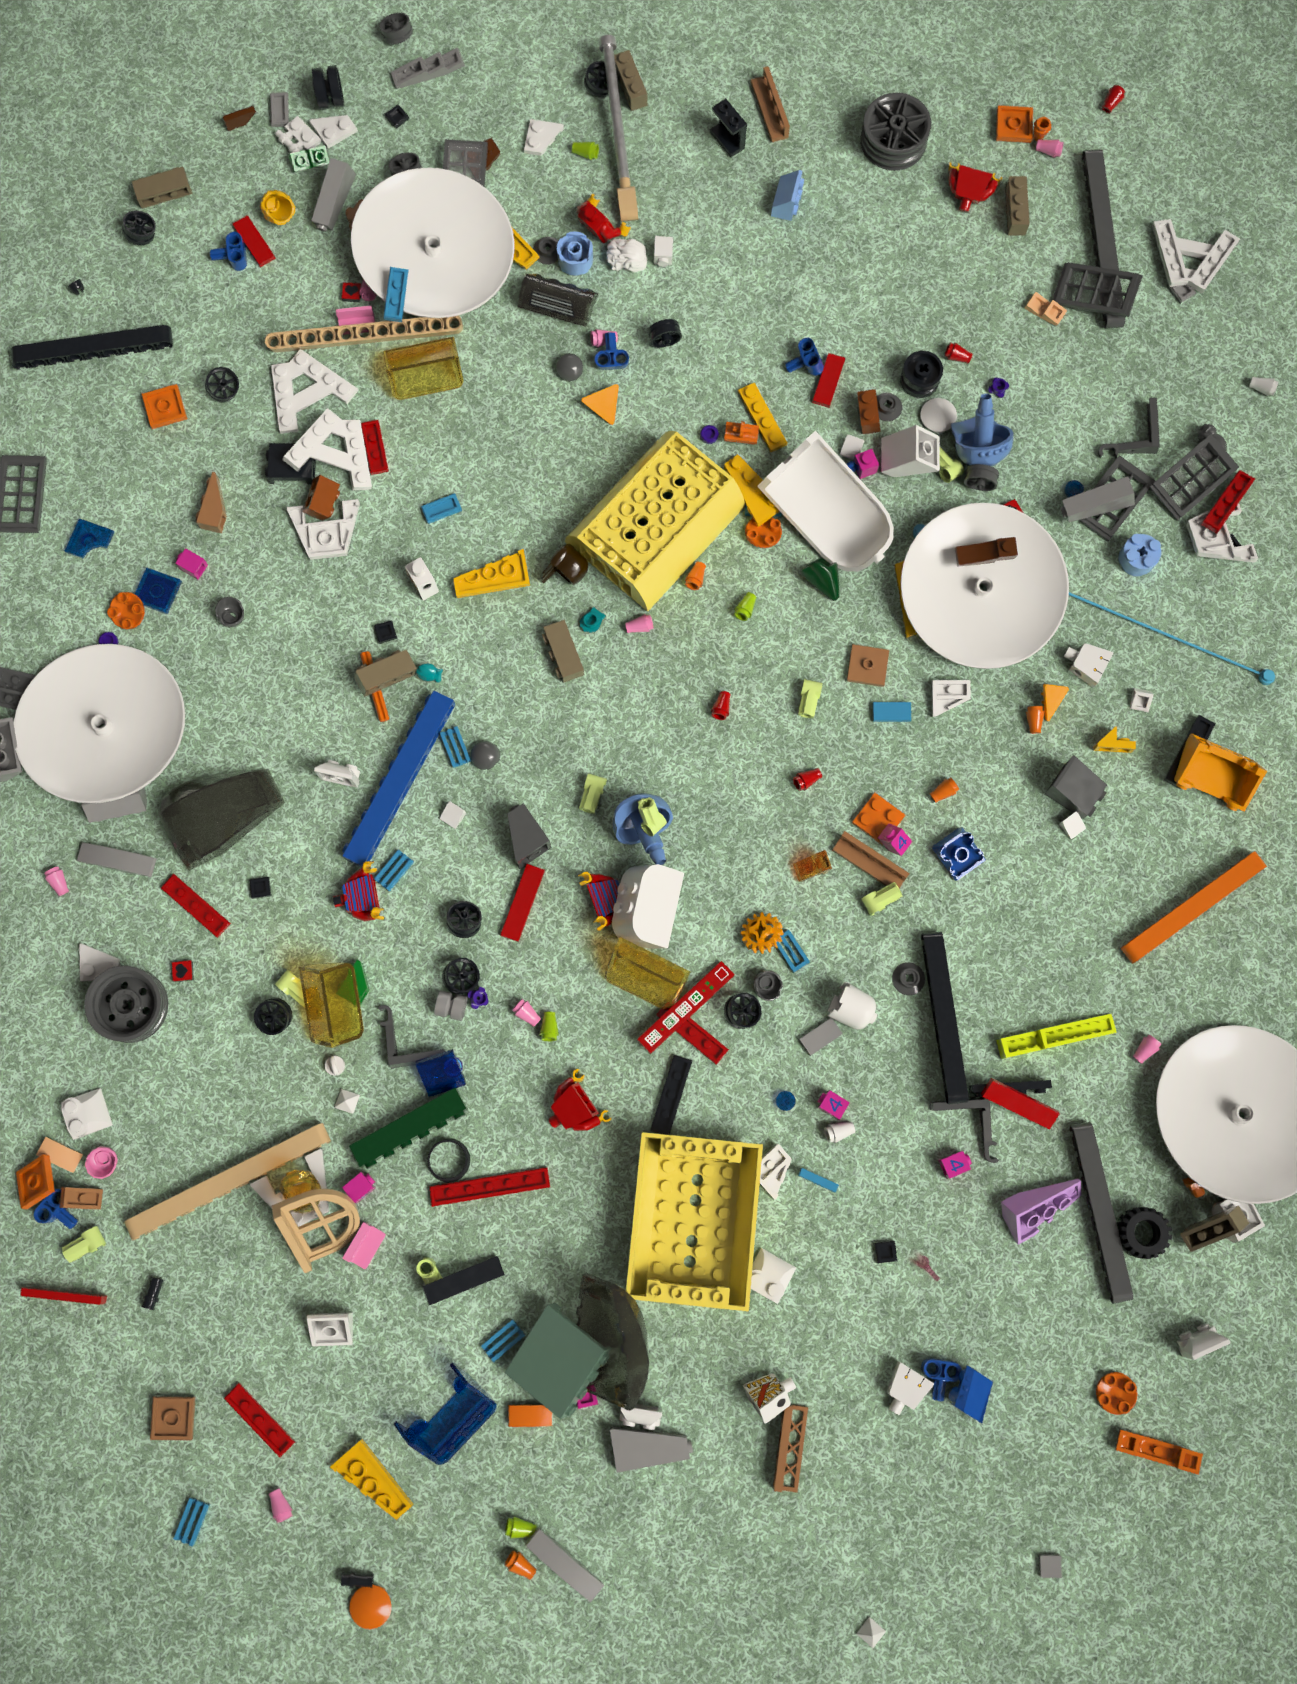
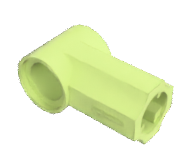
M939 447V475L944 482L949 483L964 473V467L959 460H952Z
M804 679L801 692L802 698L798 710L799 716L814 718L823 683Z
M588 773L584 785L585 791L579 806L580 810L595 814L600 796L604 792L603 788L607 782L606 778Z
M650 797L642 798L638 802V809L643 820L641 828L647 835L653 837L667 822L664 816L658 812L654 799Z
M893 882L879 891L869 893L861 898L870 916H872L875 912L882 911L886 908L885 906L903 897L897 884Z
M287 969L275 985L305 1008L313 1000L315 994Z
M95 1226L82 1233L78 1239L62 1247V1253L65 1259L72 1263L87 1253L97 1251L98 1247L102 1245L104 1247L106 1242L98 1226Z
M426 1257L418 1263L416 1270L425 1285L443 1278L433 1259ZM422 1263H430L432 1267L431 1272H423L421 1269Z

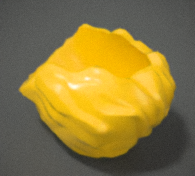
M268 190L261 198L260 209L262 210L263 217L271 223L285 225L296 211L290 196L279 190Z

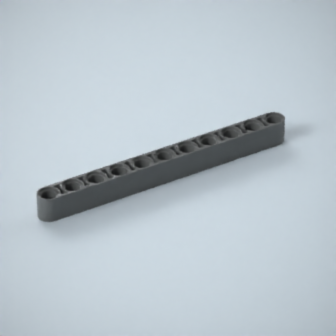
M1084 150L1082 153V160H1084L1083 172L1084 176H1086L1085 188L1086 192H1088L1087 203L1088 208H1090V224L1093 227L1091 228L1092 240L1095 242L1093 248L1094 256L1097 257V261H1095L1096 267L1119 270L1103 150ZM1103 276L1100 288L1111 290L1115 277ZM1119 278L1115 291L1122 292L1121 280ZM1101 292L1099 293L1101 305L1105 306L1109 293ZM1114 294L1109 307L1121 309L1123 296ZM1102 313L1103 321H1105L1106 325L1104 328L1124 327L1125 317Z

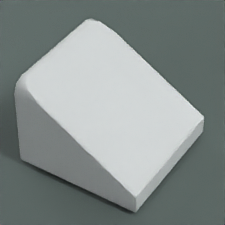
M847 434L840 456L854 460L855 455L861 452L864 440Z
M1133 688L1130 709L1149 712L1154 694L1151 691Z
M449 801L440 820L456 829L466 815V812Z
M1077 811L1059 824L1070 839L1086 829Z

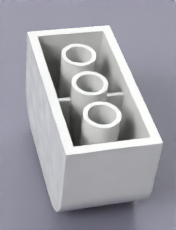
M658 864L634 866L626 870L618 886L617 901L613 908L612 927L616 936L624 942L647 949L668 948L684 873Z

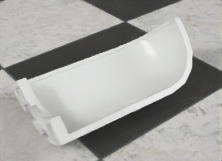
M816 431L803 441L784 462L757 486L811 546L830 564L837 562L839 569L858 572L869 567L873 562L879 563L885 557L883 553L889 548L893 540L894 530L889 513L876 496Z

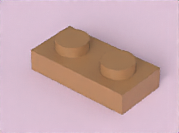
M62 1187L59 1208L101 1210L103 1189Z

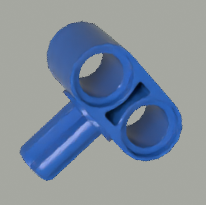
M231 232L226 236V248L210 250L211 260L228 259L232 268L236 271H242L247 266L246 247L241 235L237 232Z
M614 332L605 333L606 350L599 351L596 354V367L600 370L626 368L629 364L628 353L625 350L617 349L616 334ZM620 355L626 358V361L622 364L616 361V358ZM602 356L608 359L605 365H601L598 362V359Z
M803 338L798 344L800 356L785 364L786 369L791 373L805 366L811 375L817 376L823 372L824 364L811 338Z
M55 1189V1192L47 1196L35 1209L34 1219L38 1223H51L58 1219L68 1229H72L78 1220L66 1208H59L60 1204L56 1198L62 1189ZM45 1209H48L49 1211V1217L47 1219H44L43 1212Z
M927 1358L921 1364L922 1373L934 1379L932 1399L944 1401L946 1382L958 1381L962 1371L961 1367L955 1362L935 1358ZM929 1363H935L936 1370L934 1373L929 1374L926 1368ZM955 1366V1375L949 1377L947 1375L948 1367Z

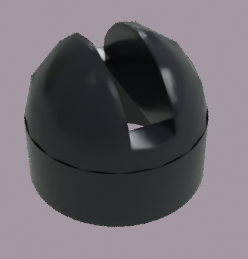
M80 279L68 285L70 291L75 295H80L78 288L82 293L84 292V285Z

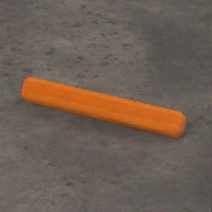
M369 651L360 654L363 665L373 664ZM379 690L372 693V698L379 721L385 722L389 720V715L382 691Z

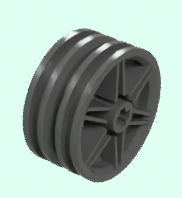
M888 93L875 99L866 110L860 136L861 148L866 158L875 166L890 171L904 170L915 165L922 158L931 131L929 111L919 99L905 93Z
M116 966L99 974L89 986L84 1003L85 1014L91 1027L104 1038L124 1043L143 1041L155 1034L166 1019L169 1005L168 995L161 981L151 973L132 966ZM123 982L128 983V987L126 989L121 988V984ZM142 988L147 990L145 995H140ZM107 995L112 996L110 1002L106 1001ZM128 1001H129V1002H133V1003H131V1007H132L131 1009H128V1008H127V1006H128L127 1002H128ZM148 1007L150 1013L144 1015L142 1012L143 1008ZM110 1014L115 1015V1020L112 1022L109 1020ZM130 1020L134 1022L132 1028L128 1027Z

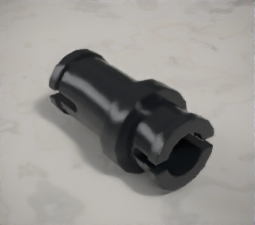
M151 1277L147 1293L143 1295L142 1299L144 1301L141 1307L150 1310L155 1309L156 1302H159L158 1295L164 1280Z
M355 1571L350 1573L342 1572L341 1586H349V1589L354 1587L372 1588L374 1574L355 1573Z

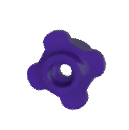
M994 378L992 380L993 384L988 387V392L996 394L998 398H1003L1005 396L1004 392L1009 388V384L1002 378Z
M479 987L476 991H469L467 994L473 1009H478L482 1005L486 1006L489 1002L483 987Z

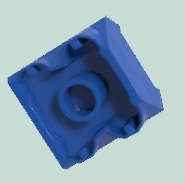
M963 827L955 829L932 847L955 881L986 861L981 849L975 845L972 834L966 832Z
M966 1365V1368L959 1375L960 1383L958 1387H953L949 1393V1400L953 1406L982 1423L993 1381Z

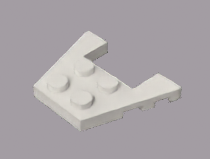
M359 499L342 501L343 519L306 523L305 513L302 512L304 506L287 507V511L310 560L347 556L360 506Z
M1239 504L1230 516L1240 515L1242 510ZM1206 511L1188 520L1186 525L1197 556L1244 562L1257 561L1258 556L1253 544L1234 547L1226 522L1218 534L1201 525L1210 511Z
M319 1149L305 1156L313 1174L312 1177L278 1194L275 1193L268 1176L250 1185L271 1208L272 1205L301 1193L315 1189H327L323 1150ZM316 1201L323 1215L329 1212L328 1201ZM311 1203L290 1211L298 1227L318 1218Z

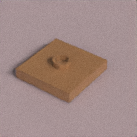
M852 644L847 682L884 687L889 650Z
M154 1396L150 1440H193L196 1397Z

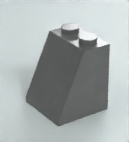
M1073 755L1064 764L1045 795L1072 813L1077 811L1081 819H1084L1087 816H1092L1096 810L1095 803L1097 800L1101 802L1107 792L1104 790L1107 784Z
M524 803L514 805L507 814L515 860L520 869L552 848L550 840Z

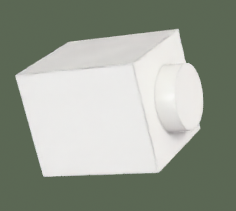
M655 236L654 264H658L661 267L672 265L673 237Z

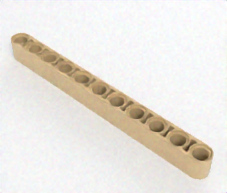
M459 316L448 318L421 317L402 319V323L382 321L274 332L266 336L265 344L272 352L278 353L300 349L307 350L453 335L463 330V323ZM455 320L459 322V326L451 328L450 323ZM439 322L441 323V328L434 330L432 325ZM417 324L423 325V330L416 332L414 327ZM399 326L405 327V331L402 334L396 333V329ZM381 328H386L387 333L385 335H378V331ZM362 330L369 331V335L365 338L361 337L360 333ZM344 332H351V337L343 339L342 335ZM326 334H333L331 341L324 340ZM314 335V342L307 343V337ZM296 337L297 342L294 345H289V339ZM278 339V345L271 347V341Z
M321 1123L124 1221L131 1240H136L140 1238L139 1236L146 1235L158 1229L159 1226H164L176 1220V1217L184 1216L194 1211V1208L202 1207L212 1202L214 1198H220L230 1193L232 1189H238L248 1184L250 1180H256L268 1174L267 1172L270 1170L274 1171L286 1165L285 1163L288 1161L292 1162L304 1156L303 1154L306 1152L310 1153L322 1147L321 1145L324 1143H330L331 1139L324 1124Z

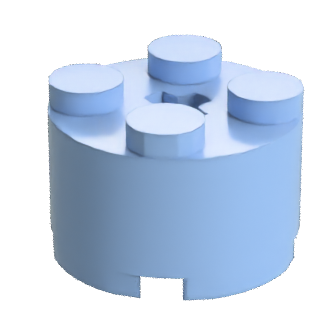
M569 232L565 237L560 238L557 243V257L561 270L575 276L586 274L593 264V245L585 234Z
M1134 534L1120 550L1118 556L1119 563L1127 574L1143 576L1149 573L1159 562L1161 544L1149 535Z

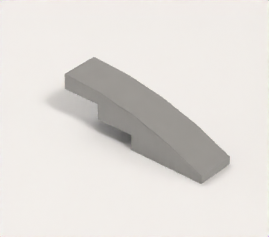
M455 48L444 55L438 52L425 60L419 57L392 71L391 74L398 89L444 76L464 67L465 64L460 50Z
M83 842L77 857V861L147 877H152L157 860L156 858Z
M540 1528L526 1542L525 1546L588 1601L592 1602L604 1587L602 1581L589 1572L582 1563L570 1555L569 1551Z

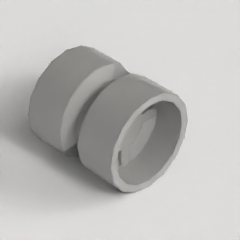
M440 990L436 1000L434 1015L441 1017L450 1015L451 1019L462 1021L468 997L459 994L452 996V993Z

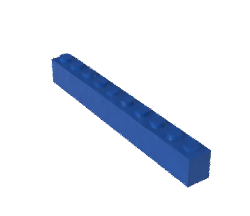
M434 690L431 695L429 694L426 697L424 709L418 712L414 727H410L406 737L408 738L398 748L397 758L391 761L387 776L382 777L378 792L374 793L370 799V807L362 813L360 825L354 828L350 843H346L342 850V853H344L342 856L345 860L361 868L364 862L371 860L455 707L453 699Z

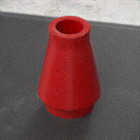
M1114 85L1109 89L1102 106V110L1110 114L1124 99L1125 90L1121 86Z
M950 342L944 356L948 357V360L969 364L973 353L967 351L956 342Z
M720 691L711 709L713 718L725 720L729 716L731 696L729 692Z
M818 768L797 773L793 777V783L798 791H805L822 778V773Z

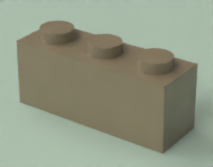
M627 50L615 54L617 78L630 110L633 111L647 106V91L630 51Z
M183 166L132 181L137 201L142 209L193 194Z
M1009 176L1005 186L1008 236H1025L1030 225L1027 176Z
M565 620L543 627L544 634H542L545 645L549 644L551 650L548 653L551 661H555L557 664L555 672L558 679L562 678L564 683L584 676L582 663Z
M407 649L404 651L397 650L385 659L381 657L376 659L373 664L368 666L364 664L358 667L355 671L354 679L365 697L414 676L417 668Z
M1239 1205L1191 1224L1180 1235L1190 1252H1193L1240 1233L1249 1222Z

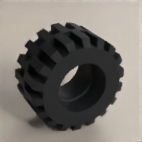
M1136 1207L1125 1211L1126 1214L1119 1217L1121 1221L1117 1222V1226L1119 1227L1118 1232L1122 1249L1127 1251V1254L1142 1259L1157 1258L1159 1254L1166 1252L1165 1248H1169L1168 1240H1172V1235H1169V1231H1172V1228L1167 1226L1169 1221L1167 1218H1163L1164 1215L1161 1212H1157L1153 1208ZM1140 1221H1147L1153 1229V1238L1147 1245H1141L1135 1238V1227Z

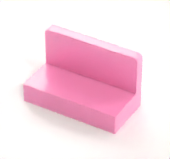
M372 306L336 309L339 326L375 322ZM362 330L361 333H365V332H369V331H368V330ZM346 331L343 335L351 334V332Z
M363 1222L342 1259L367 1269L386 1234L369 1223Z

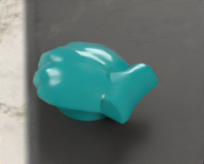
M593 607L590 612L580 619V627L583 628L584 632H596L606 615Z
M422 664L416 670L417 676L423 681L435 680V682L439 683L442 680L443 669H437L433 664Z

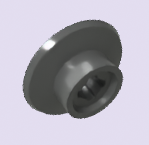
M543 237L534 244L533 250L540 257L537 260L538 262L553 264L558 261L557 239Z
M892 393L877 395L879 419L882 421L897 419L903 409L901 400ZM885 403L891 405L890 408L884 406Z
M906 962L895 968L892 982L895 989L901 994L915 995L924 987L925 974L918 965ZM906 975H912L913 982H907Z

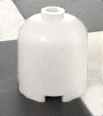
M845 981L840 986V989H842L840 995H835L831 1001L827 1016L856 1030L865 1028L869 1023L873 1024L877 1017L874 998Z

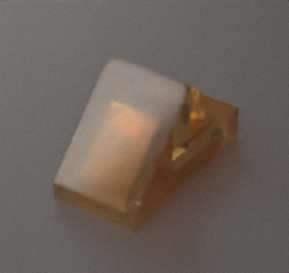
M826 850L793 864L799 882L817 875H825L832 869Z

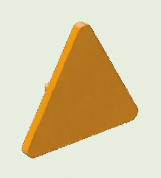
M617 384L582 398L581 401L607 423L613 425L619 386Z
M1051 684L1043 685L1041 695H1043L1044 700L1041 703L1044 704L1046 721H1050L1067 694L1068 687Z

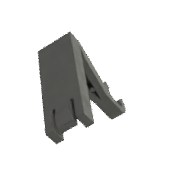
M1157 397L1149 398V404H1147L1149 440L1103 444L1098 451L1100 458L1104 454L1103 450L1114 451L1115 458H1117L1118 453L1157 454L1160 447Z
M387 1005L378 1007L380 1011H388V1020L381 1022L380 1026L386 1029L388 1064L391 1069L445 1061L447 1059L445 1049L398 1056L393 1012Z
M986 1098L968 1099L967 1103L947 1104L946 1101L930 1102V1110L933 1111L982 1108V1110H979L984 1158L991 1163L999 1161L997 1158L991 1159L989 1157V1147L998 1144L992 1141L990 1100Z

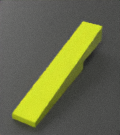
M1112 1014L1001 1038L996 1040L1001 1059L1105 1036L1117 1033Z

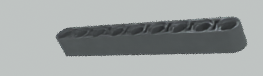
M1091 1122L1070 1125V1132L1072 1131L1073 1133L1072 1142L1074 1150L1078 1154L1076 1159L1079 1171H1082L1083 1175L1081 1177L1083 1188L1087 1192L1086 1201L1088 1209L1092 1214L1090 1218L1093 1231L1096 1230L1097 1248L1102 1256L1100 1257L1101 1265L1106 1273L1105 1282L1107 1290L1111 1294V1297H1109L1112 1304L1133 1300V1291L1093 1125Z

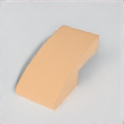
M1037 292L1032 295L1024 307L1036 316L1056 326L1067 312L1054 300L1049 302Z
M46 1136L36 1153L39 1157L43 1154L50 1155L51 1163L74 1173L83 1156L82 1153Z

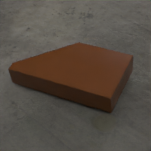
M250 106L224 115L223 119L228 131L247 125L256 111L254 106Z

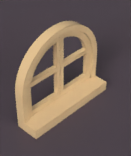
M310 1190L272 1205L273 1219L304 1273L312 1271V1261L345 1247L354 1238L359 1228L360 1220L356 1204L349 1196L336 1190ZM316 1201L334 1202L344 1209L323 1216ZM311 1203L319 1219L298 1227L290 1211ZM349 1216L346 1229L339 1237L335 1238L328 1223ZM324 1226L331 1241L311 1249L303 1234Z

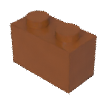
M876 389L857 392L862 434L881 432Z
M322 475L313 478L302 512L322 521L330 518L334 512V501L338 499L340 491H338L340 484Z

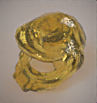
M297 1169L286 1173L280 1184V1191L285 1200L310 1190L322 1189L320 1183L310 1171H298ZM308 1203L292 1211L306 1214L312 1212L314 1208L311 1203Z

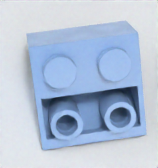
M802 170L780 176L771 217L792 221L793 215H797L805 180L802 178Z

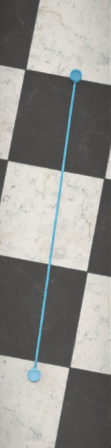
M918 524L914 527V538H916L925 525ZM1069 592V595L1254 672L1259 675V682L1263 685H1269L1275 680V673L1270 669H1265L1262 672L1256 671Z

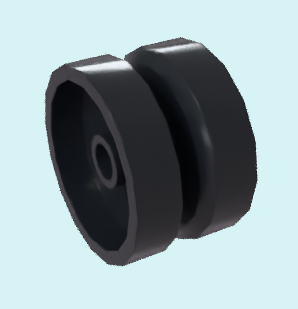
M337 65L327 66V78H325L321 67L312 68L313 89L319 109H329L330 96L335 108L344 107L343 91Z
M921 350L913 352L907 357L901 372L900 383L903 390L914 398L931 396L936 392L943 375L941 360L930 351Z

